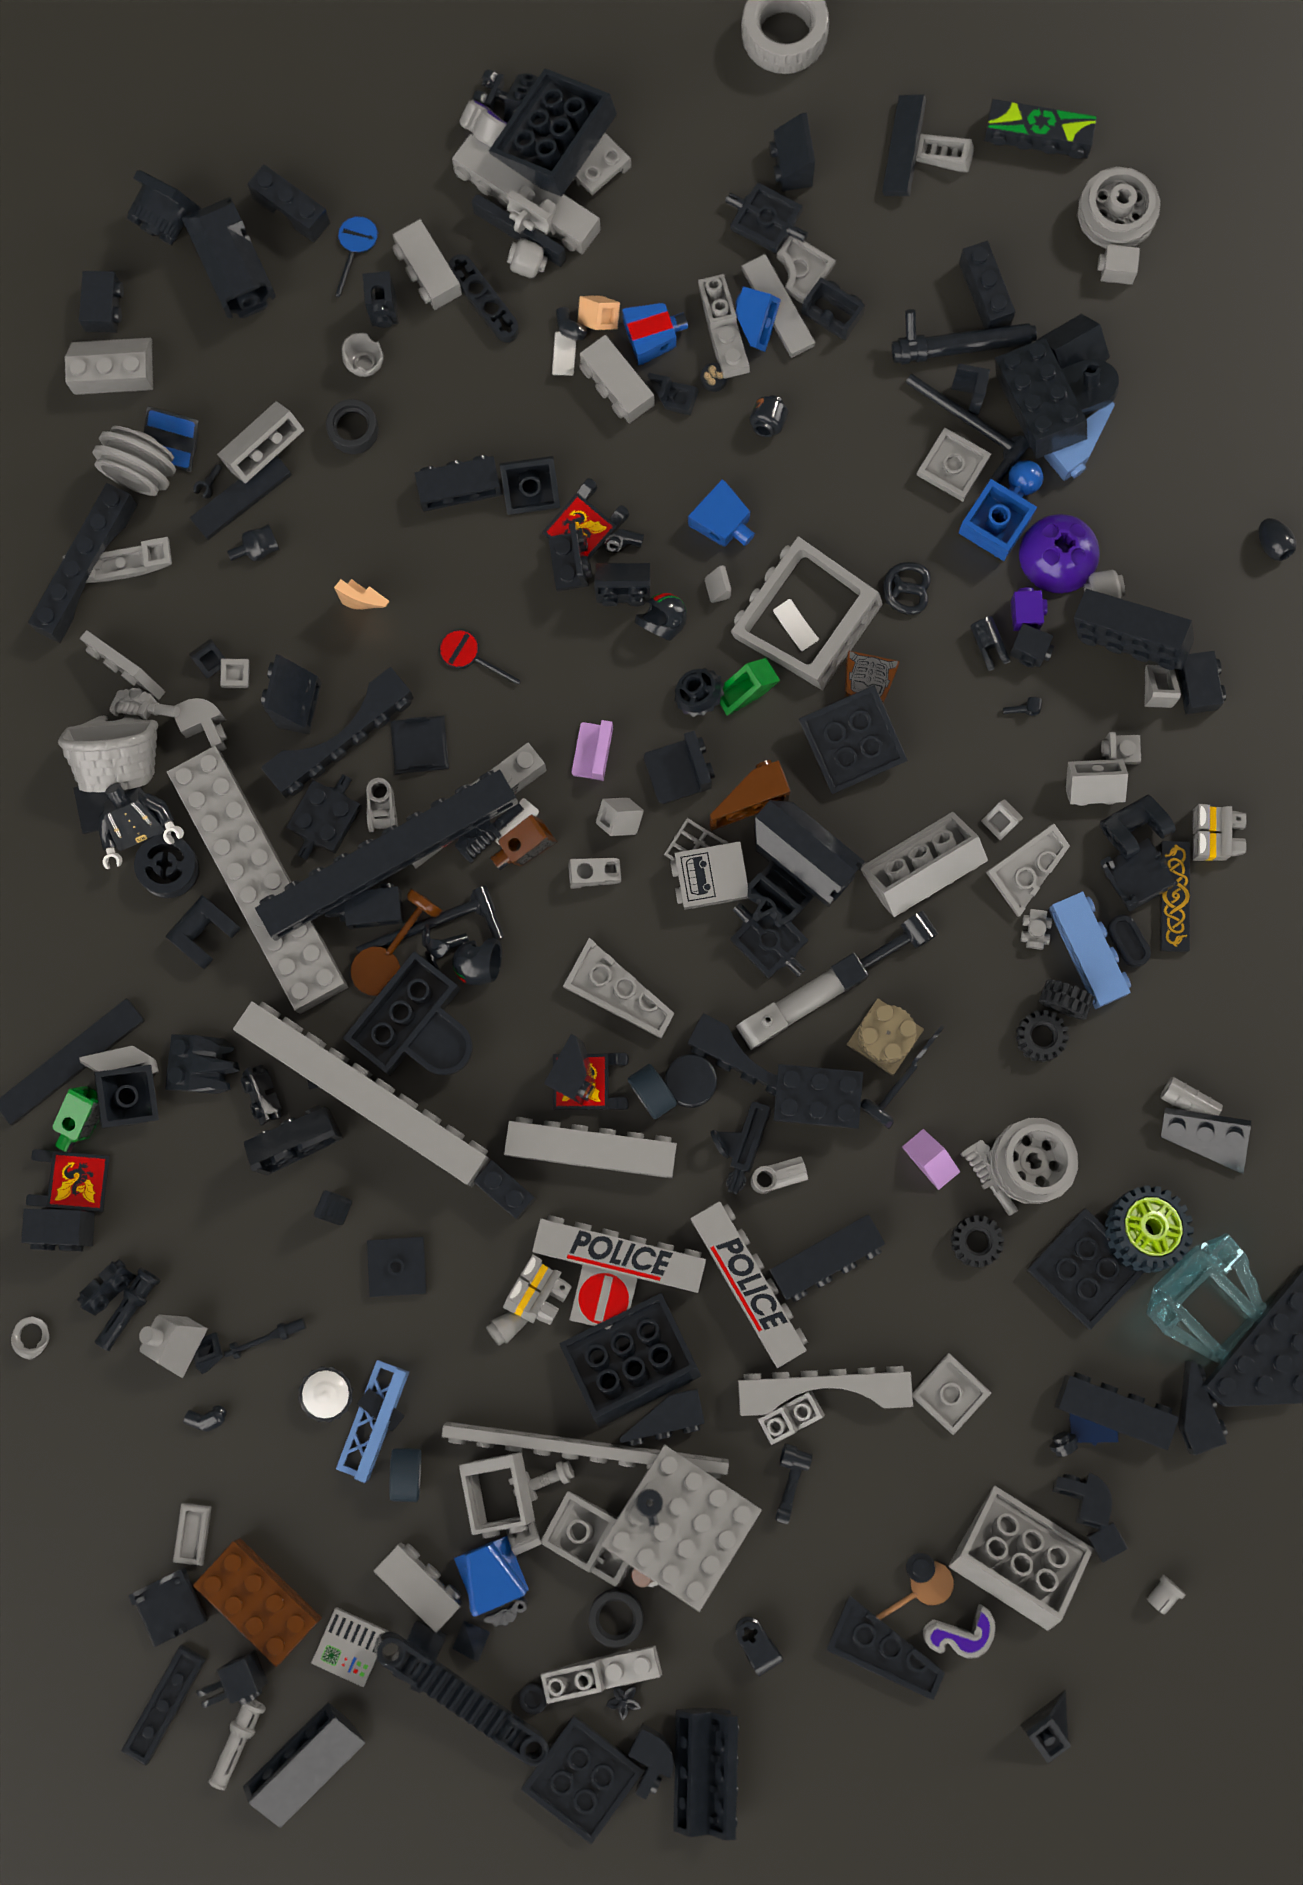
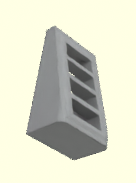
M920 134L916 161L955 171L968 172L974 152L972 140ZM928 144H931L930 154H925ZM938 147H942L940 155H936ZM949 149L953 150L951 156H947Z

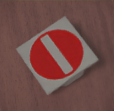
M582 1265L569 1320L595 1326L630 1309L637 1278Z

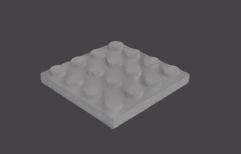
M664 1445L601 1546L700 1612L762 1510ZM645 1489H654L663 1498V1508L657 1515L659 1525L652 1527L649 1526L648 1517L641 1515L636 1508V1498ZM649 1499L646 1502L647 1506H652V1501Z

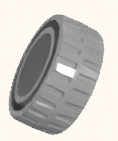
M748 0L746 2L742 17L743 45L747 50V54L757 65L774 73L790 74L806 69L822 54L829 30V13L824 0ZM788 12L796 14L803 19L809 28V33L798 42L781 44L767 38L761 30V25L768 17L776 13Z

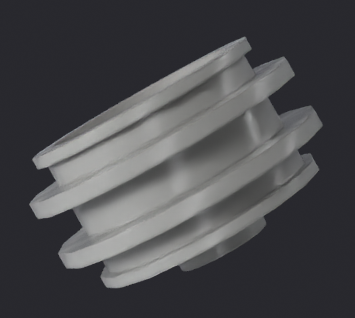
M1113 167L1100 171L1088 181L1079 200L1078 219L1082 231L1092 242L1105 249L1108 244L1127 247L1137 246L1148 238L1159 217L1160 198L1156 186L1146 175L1132 168ZM1104 195L1107 196V199H1106V200H1100V199H1099L1100 197H1102V196H1104ZM1100 212H1104L1107 217L1105 218ZM1137 213L1140 215V219L1134 220L1132 215Z
M112 426L110 431L101 433L99 440L102 445H96L92 452L97 459L94 465L101 473L126 488L149 496H156L159 490H166L170 482L165 476L172 477L176 471L175 466L171 463L174 456L168 449L143 432L121 426Z
M1027 1118L1007 1126L996 1137L990 1153L991 1171L997 1185L1010 1198L1026 1204H1041L1062 1196L1073 1184L1078 1171V1152L1072 1138L1060 1125L1045 1118ZM1024 1136L1029 1137V1146L1022 1144L1021 1140ZM1043 1141L1050 1147L1049 1151H1045L1042 1148ZM1027 1156H1029L1030 1162L1034 1163L1033 1169L1030 1168V1163L1026 1162ZM1050 1161H1055L1054 1171L1049 1168ZM1038 1176L1044 1179L1042 1187L1036 1184Z

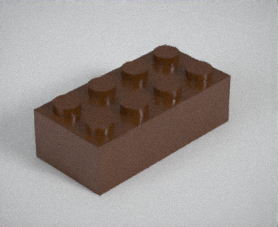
M241 1538L233 1541L193 1585L276 1667L283 1662L322 1619Z

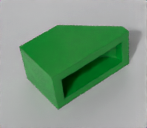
M764 658L745 664L724 683V695L720 698V705L727 716L763 696L780 681L768 660Z

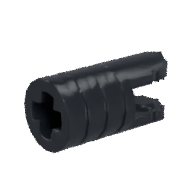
M993 617L981 619L970 626L988 671L995 669L994 660L989 652L992 648H997L999 657L1004 664L1011 662Z

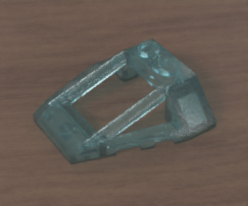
M1224 1234L1193 1247L1154 1286L1146 1314L1165 1335L1220 1364L1267 1306L1262 1302L1257 1289L1259 1287L1258 1283L1249 1269L1248 1264L1250 1263L1247 1255L1229 1234ZM1233 1267L1250 1301L1224 1275ZM1209 1276L1249 1316L1222 1345L1181 1305ZM1181 1320L1200 1341L1176 1326V1324Z

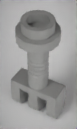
M559 1461L556 1463L557 1469L530 1479L528 1471L526 1472L531 1502L538 1499L535 1490L559 1480L563 1484H567L571 1478H574V1471L569 1461ZM513 1477L508 1479L510 1485H513Z

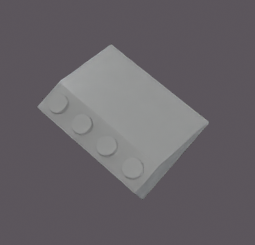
M994 1486L961 1540L948 1567L1044 1629L1050 1630L1062 1621L1094 1548Z

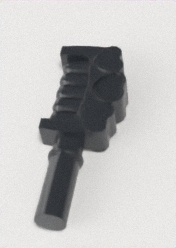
M518 802L517 805L505 811L500 817L498 816L493 823L487 821L467 832L464 836H460L459 841L455 843V847L472 864L474 862L472 858H476L477 854L485 850L487 845H491L492 841L502 838L499 831L525 809Z

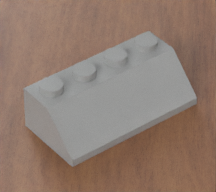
M951 812L864 864L861 871L880 902L895 917L945 886L952 884L970 871L975 870L987 862L988 859L979 836L954 812Z

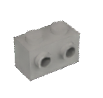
M1123 759L1068 762L1066 792L1070 804L1083 806L1093 803L1114 804L1116 802H1126L1128 772Z

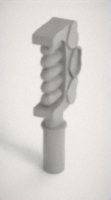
M139 688L117 691L109 709L114 716H118L119 713L140 716L143 720H147L150 714L178 717L180 715V708L178 706L159 704L151 694H147Z
M980 1140L960 1154L962 1157L966 1156L965 1158L967 1161H970L969 1164L973 1167V1171L977 1172V1177L981 1178L983 1190L990 1187L994 1193L993 1195L997 1197L1008 1216L1017 1212L1018 1209L1011 1198L997 1185L991 1171L990 1147L983 1140Z

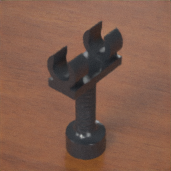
M487 69L482 76V79H484L482 84L492 89L489 96L484 92L475 91L471 100H475L493 111L497 100L505 103L508 92L502 90L505 85L504 75L500 73L498 75L496 72Z

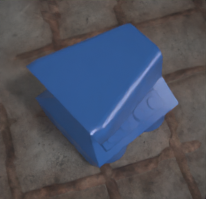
M508 1536L500 1537L454 1558L469 1595L472 1616H478L522 1597L529 1590L516 1556L511 1549Z

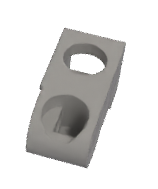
M590 858L570 859L569 861L570 889L622 882L620 859Z

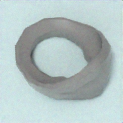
M33 1316L22 1319L16 1324L11 1336L14 1351L28 1360L37 1357L49 1342L50 1334L48 1327L42 1319ZM29 1324H37L42 1330L41 1341L37 1344L36 1348H24V1344L21 1342V1331Z

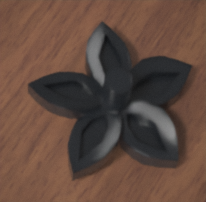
M621 1686L613 1688L615 1697L610 1699L606 1706L611 1709L619 1708V1715L622 1720L626 1718L629 1709H641L638 1701L633 1699L636 1693V1686L628 1688L625 1692Z

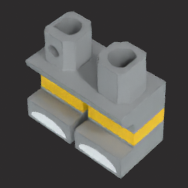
M1198 804L1193 809V834H1195L1193 836V861H1226L1231 856L1245 854L1246 839L1232 838V829L1243 830L1246 827V813L1232 811V806L1210 807L1208 804Z
M532 1255L520 1278H518L508 1295L503 1308L531 1323L538 1319L551 1324L559 1308L546 1302L548 1297L551 1295L564 1302L572 1286L559 1278L562 1272L548 1268L542 1264L540 1258Z

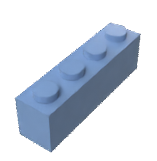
M1080 892L1053 904L1048 910L1087 993L1094 997L1092 1003L1094 1008H1100L1131 993L1129 990L1131 987L1130 980L1125 972L1121 973L1118 967L1119 957L1113 947H1109L1105 939L1107 937L1106 929L1102 922H1097L1094 916L1095 906L1089 896L1086 897L1084 892Z

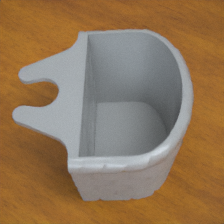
M125 714L123 719L106 721L108 716L103 715L84 724L67 727L59 737L58 744L63 749V755L67 758L68 765L71 766V771L74 774L75 781L78 782L79 790L85 792H105L114 783H119L123 790L133 789L148 784L155 773L156 730L158 728V723L155 720H142L137 715Z

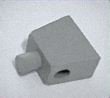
M158 1315L155 1317L151 1327L146 1326L140 1331L139 1339L142 1342L140 1352L183 1378L207 1328L188 1317Z

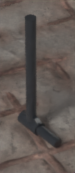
M911 374L906 380L908 385L1004 448V460L990 480L992 479L1000 484L1011 467L1020 460L1030 446L1026 437L1019 435L1009 439L915 375Z
M481 886L472 891L471 901L441 912L438 917H429L414 923L403 940L423 932L424 926L427 923L429 924V929L473 911L485 917L494 939L501 940L504 938V935L497 920L496 909L487 886ZM401 929L357 946L358 954L369 947L384 948L389 946Z

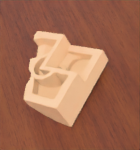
M340 579L334 587L341 603L353 609L383 608L389 604V600L374 589L368 587L366 590L352 579L348 584Z

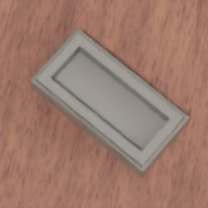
M189 1503L181 1504L173 1562L204 1565L212 1506Z

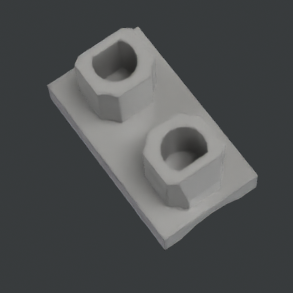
M525 185L517 193L511 190L507 195V199H509L507 211L511 212L509 218L516 221L514 230L521 233L525 228L530 231L537 228L547 235L551 230V220L556 212L555 203L544 199L537 206L532 203L535 200L534 191Z

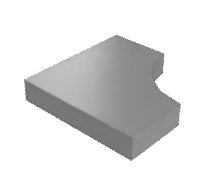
M792 236L788 237L777 253V259L784 264L788 272V282L785 290L789 296L802 304L819 278L825 279L836 260L805 241L802 243Z

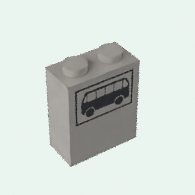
M740 842L675 853L676 860L670 861L673 877L679 876L680 887L675 888L677 903H683L684 910L748 899V883Z

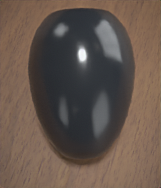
M1267 518L1260 523L1258 530L1259 540L1264 552L1270 558L1283 561L1294 554L1297 547L1296 538L1284 523L1273 518Z

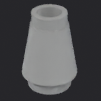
M508 1312L490 1320L491 1324L486 1328L499 1346L504 1342L507 1344L529 1321L512 1312Z

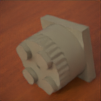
M877 998L847 1043V1046L893 1076L924 1029L913 1021V1018L910 1017V1014L906 1013V1010H902L901 1007H896L895 1005H887Z

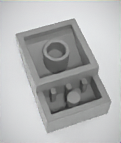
M567 1491L541 1540V1544L587 1572L594 1573L615 1587H621L632 1567L601 1546L618 1517Z

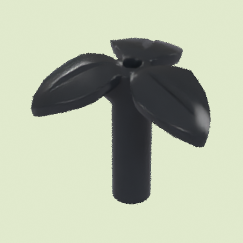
M428 923L425 924L422 932V945L427 949L424 953L425 957L438 970L439 967L435 958L438 959L444 956L449 949L459 947L469 941L466 933L443 940L431 939Z

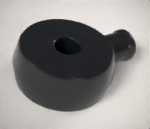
M645 1489L636 1498V1508L641 1515L648 1517L650 1527L659 1525L657 1515L663 1508V1498L656 1490ZM648 1499L652 1501L651 1507L646 1504Z

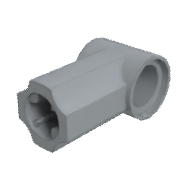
M800 1156L757 1168L751 1176L750 1184L757 1193L766 1194L772 1190L808 1180L807 1170ZM758 1174H768L771 1178V1185L769 1187H761L757 1183Z

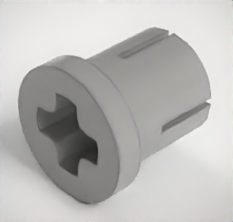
M1162 1575L1159 1579L1161 1582L1146 1599L1165 1615L1179 1598L1183 1599L1186 1594L1169 1578Z

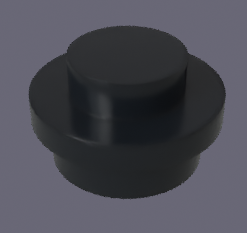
M1065 1431L1055 1435L1052 1438L1053 1442L1049 1445L1052 1452H1055L1058 1457H1063L1078 1449L1076 1443L1078 1439L1075 1434H1069Z
M917 1553L909 1558L906 1570L913 1581L925 1583L934 1576L935 1563L929 1555Z

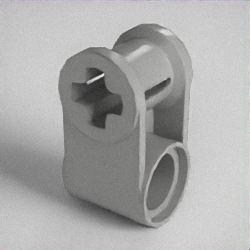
M383 778L372 779L366 789L369 832H374L375 829H385L393 825L398 827L393 788ZM379 786L387 788V793L383 798L374 797V791Z

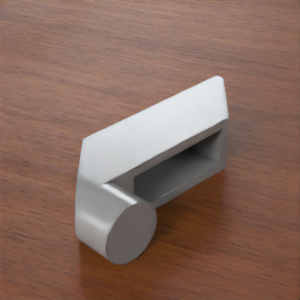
M134 1046L79 1057L80 1063L95 1072L151 1065L153 1074L159 1072L156 1060Z

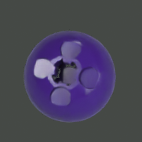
M1066 514L1050 515L1035 522L1023 536L1019 548L1020 565L1026 577L1035 586L1052 593H1068L1083 587L1084 584L1089 582V576L1095 573L1100 558L1098 540L1092 529L1079 518Z

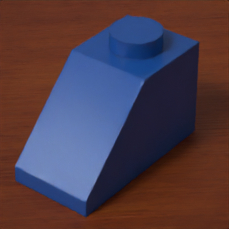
M743 287L742 292L736 299L735 314L750 346L765 352L781 299L769 293Z

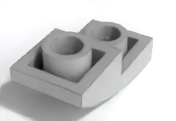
M812 1390L778 1407L770 1414L760 1417L758 1421L770 1444L773 1445L823 1418L825 1414Z

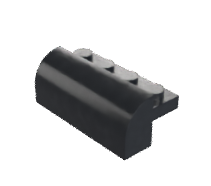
M719 1708L676 1709L674 1832L687 1837L711 1835L725 1841L736 1840L738 1824L736 1807L738 1796L737 1766L739 1758L737 1746L739 1725L738 1716L732 1715L731 1710Z

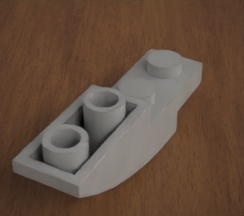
M724 274L698 280L712 344L723 378L750 373L749 363L737 326L736 314Z
M654 1645L588 1659L550 1670L540 1675L548 1704L602 1692L604 1689L657 1678L662 1675L656 1646Z

